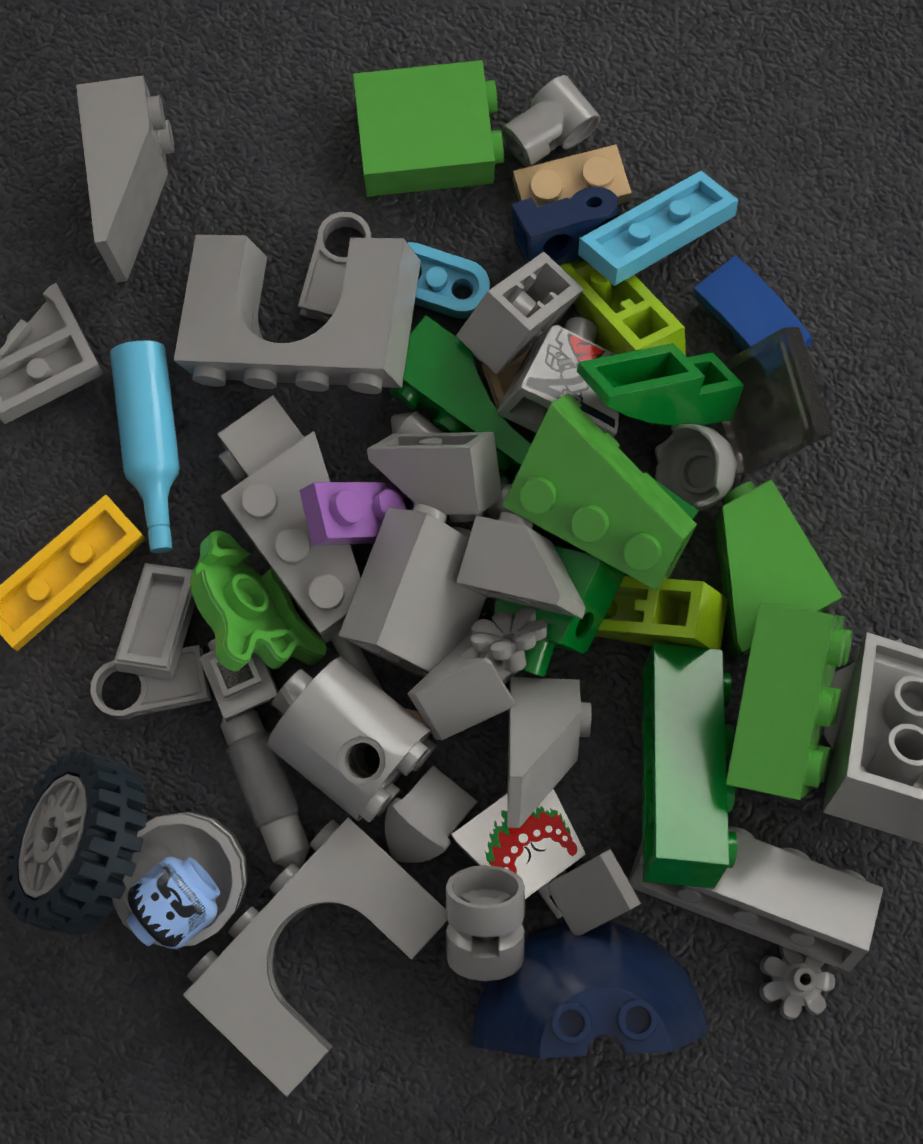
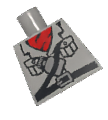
M571 318L566 321L564 328L559 325L550 326L526 354L498 408L497 414L537 433L550 404L570 393L582 405L580 409L604 434L608 432L613 437L618 429L619 412L606 406L576 370L578 363L581 361L616 354L595 344L597 327L586 318Z

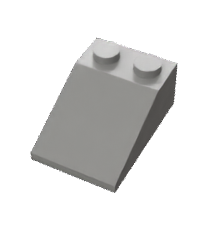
M143 75L76 85L94 242L116 283L128 281L168 176L166 154L174 153L171 125L169 120H165L160 95H150Z
M866 632L862 639L829 764L823 813L919 843H923V649Z

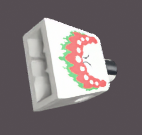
M552 789L520 828L507 827L506 794L451 834L455 843L478 866H498L513 871L523 880L525 899L538 891L558 919L562 917L548 890V885L568 873L566 869L586 854L554 789Z

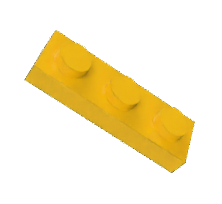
M104 495L0 585V635L16 651L20 650L146 540L107 495Z

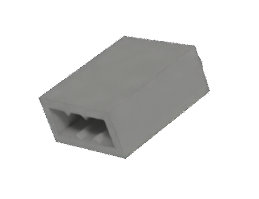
M415 504L413 510L388 507L338 636L416 676L425 677L472 631L471 628L478 621L487 597L456 583L471 531L456 526L450 527L445 524L447 516L443 512L427 505Z

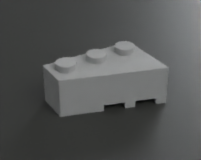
M313 431L221 495V498L236 522L326 644L333 635L341 630L361 577L350 544L312 546L299 490L313 482H330L319 444Z

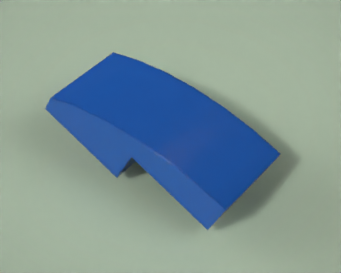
M736 255L694 287L696 300L732 331L734 344L770 376L813 343L812 336L786 304Z

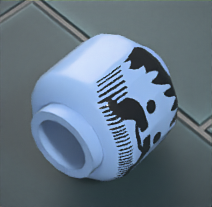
M166 857L130 887L127 899L132 913L126 918L127 924L137 938L147 946H151L157 941L166 948L179 949L215 919L218 910L215 899L220 895L219 888L206 870L193 858L188 857L183 862L175 857Z

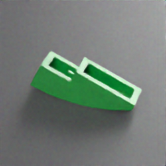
M674 343L581 361L578 363L576 370L606 406L628 417L649 423L672 426L680 424L707 425L731 421L744 384L713 352L686 357Z

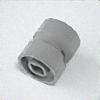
M489 865L472 866L457 871L449 878L446 885V916L449 923L446 929V953L449 967L458 975L471 980H501L513 975L522 967L524 961L525 930L522 922L525 916V885L522 878L511 870Z

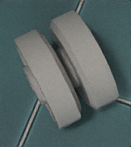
M184 812L158 816L146 822V827L138 831L137 837L144 839L141 852L133 853L131 859L137 865L132 877L124 876L123 883L126 886V890L121 899L112 898L113 906L123 925L130 929L126 918L132 913L127 899L130 887L166 857H175L183 862L188 857H191L206 870L220 891V895L215 899L218 908L215 919L184 946L196 945L218 933L240 907L248 883L246 855L235 835L215 818L194 812ZM155 941V942L153 943V944L162 946V945L159 944L157 941Z

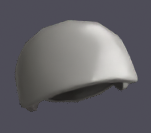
M696 424L672 426V435L655 448L658 462L655 478L659 483L697 510L709 509L719 503L733 486L737 461L731 444L717 431L706 426Z

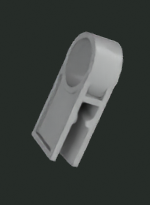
M338 212L330 215L322 222L318 229L316 244L298 304V308L301 309L300 316L327 322L335 312L342 293L347 257H338L331 254L325 248V242L329 234L342 227H352L360 231L364 238H372L369 226L361 216L352 212Z
M199 645L182 648L173 680L136 674L141 681V693L138 700L131 707L124 710L111 709L103 701L102 686L108 676L118 671L114 665V660L103 664L95 672L91 681L90 694L93 702L103 713L116 719H130L139 715L210 702L212 699L209 681L199 659V656L204 655L203 649Z

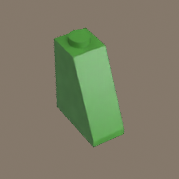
M772 479L757 488L752 481H749L727 493L723 498L726 505L722 506L715 518L723 595L728 598L725 617L729 652L734 660L748 654L751 650L759 602L823 612L843 597Z

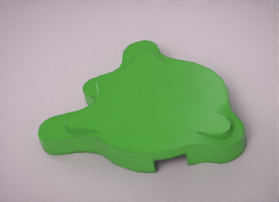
M219 530L211 532L201 542L200 559L192 571L190 586L199 612L215 634V655L217 660L225 668L232 671H239L250 661L253 652L262 658L264 663L272 669L281 667L290 656L305 664L315 665L326 654L325 642L300 618L289 593L275 573L269 569L261 576L243 562L251 554L244 550L230 534Z

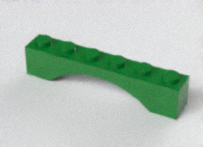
M425 315L409 337L402 388L390 387L388 391L407 408L415 410L417 406H420L435 417L433 424L444 433L494 432L499 474H504L508 470L516 476L531 444L515 431L504 417L497 414L498 409L491 402L477 373L472 351L456 336ZM655 480L694 520L699 510Z

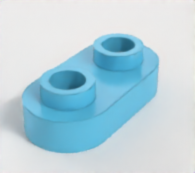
M408 242V245L421 260L419 270L421 277L417 283L415 305L454 318H469L487 291L490 290L489 277L486 271L479 264L471 260L419 243ZM461 286L467 287L472 291V295L467 299H458L452 293Z

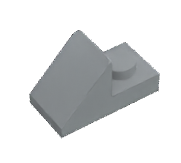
M472 631L407 693L427 727L431 730L435 740H444L498 715L514 705V700L505 684L517 672L506 671L503 661L495 660L492 652L476 651L470 640V637L473 635Z
M611 849L548 885L552 898L575 936H581L641 904Z

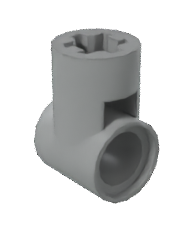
M562 75L547 83L531 101L530 109L502 127V134L509 149L518 161L525 167H529L547 156L559 145L563 149H569L581 143L595 130L601 118L569 77Z

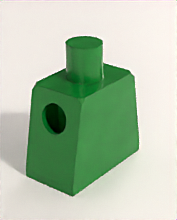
M554 546L586 609L583 619L534 608L536 610L535 621L544 620L547 623V636L542 640L536 641V645L533 648L524 650L527 665L520 671L545 678L554 647L578 654H584L588 651L623 581L624 572L591 554ZM496 599L494 615L500 612H510L512 619H514L515 614L521 608L528 606Z

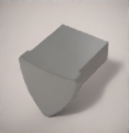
M433 765L403 799L395 798L388 806L385 818V836L391 857L397 862L419 863L439 856L451 844L450 835L467 817L478 801Z

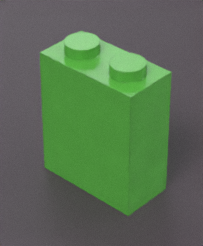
M483 60L353 74L367 197L494 184L495 164L504 163V150L501 130L491 131L489 114L498 113L495 80L485 81Z

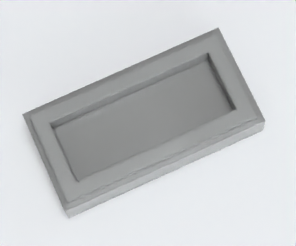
M149 563L144 564L114 659V665L118 672L173 680L196 604L190 586L193 570Z

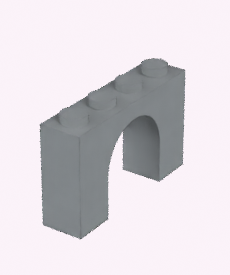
M195 235L174 361L193 375V381L206 386L221 387L225 385L226 380H237L260 389H274L277 386V382L295 383L299 388L318 392L327 391L329 385H347L349 389L365 394L381 393L382 387L402 388L421 260L404 238L350 237L342 293L338 306L331 318L323 327L309 337L290 343H274L263 339L258 323V311L267 256L245 235Z
M349 817L341 825L334 819L331 820L311 841L310 846L316 852L301 868L294 863L290 864L269 887L275 894L270 902L260 912L253 906L250 907L228 931L234 938L230 945L219 956L212 950L208 952L187 975V978L193 984L183 996L286 1097L333 1047L285 1000L277 986L273 971V955L277 940L288 922L303 910L324 903L347 905L366 916L412 960L448 921L446 909Z

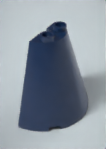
M606 922L581 936H575L567 923H562L541 930L524 940V961L522 967L517 972L501 980L487 981L475 1013L473 1047L535 1058L586 1056L590 1042L597 1036L611 1035L621 1042L625 1054L673 1052L708 1035L703 1006L691 979L679 962L656 941L629 927Z

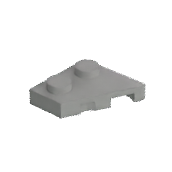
M57 283L45 290L43 296L47 301L27 323L21 319L7 335L5 344L0 348V419L4 424L104 374Z

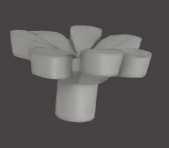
M531 607L521 608L515 614L514 619H512L510 612H500L492 616L493 622L488 619L476 621L471 628L473 635L470 637V640L476 651L492 652L495 660L503 661L506 671L517 672L524 669L527 665L524 650L533 648L536 645V641L546 638L547 623L544 620L535 621L536 610Z
M783 946L779 947L781 959L771 955L765 956L760 963V970L765 975L771 977V981L759 987V993L763 1001L771 1003L780 999L782 1001L780 1015L788 1020L796 1019L801 1013L802 1006L813 1016L819 1015L824 1011L826 1002L821 992H829L835 987L834 975L830 972L821 971V967L825 962L802 955ZM801 975H802L803 978H804V983H803V984L800 982V976H801Z

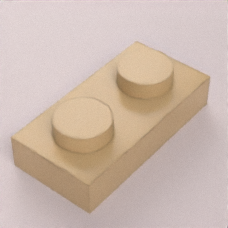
M617 144L513 171L512 180L518 200L522 201L532 198L536 206L567 197L568 199L572 198L578 191L589 187H604L611 190L617 196L618 204L630 202L631 189Z

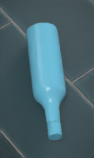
M155 341L126 342L115 346L110 351L123 471L126 479L135 487L143 500L147 528L149 529L150 552L164 553L173 550L169 528L168 496L170 488L180 470L166 348L164 344Z

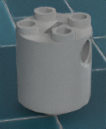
M341 656L329 663L314 679L300 669L284 684L272 702V705L283 716L272 731L266 744L354 819L359 821L364 818L369 823L376 815L380 817L401 792L394 785L401 774L407 776L412 770L416 772L437 746L428 738L431 734L429 728ZM367 744L373 746L379 754L380 764L377 771L370 768L366 763L364 751Z

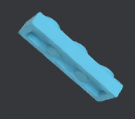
M699 171L581 237L578 255L615 286L735 217L738 199L704 172Z

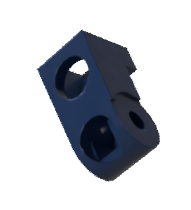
M604 187L584 188L575 193L572 198L568 199L567 197L541 206H536L532 198L511 204L514 242L526 263L542 252H545L559 266L582 259L578 255L580 238L619 216L617 196L611 190Z

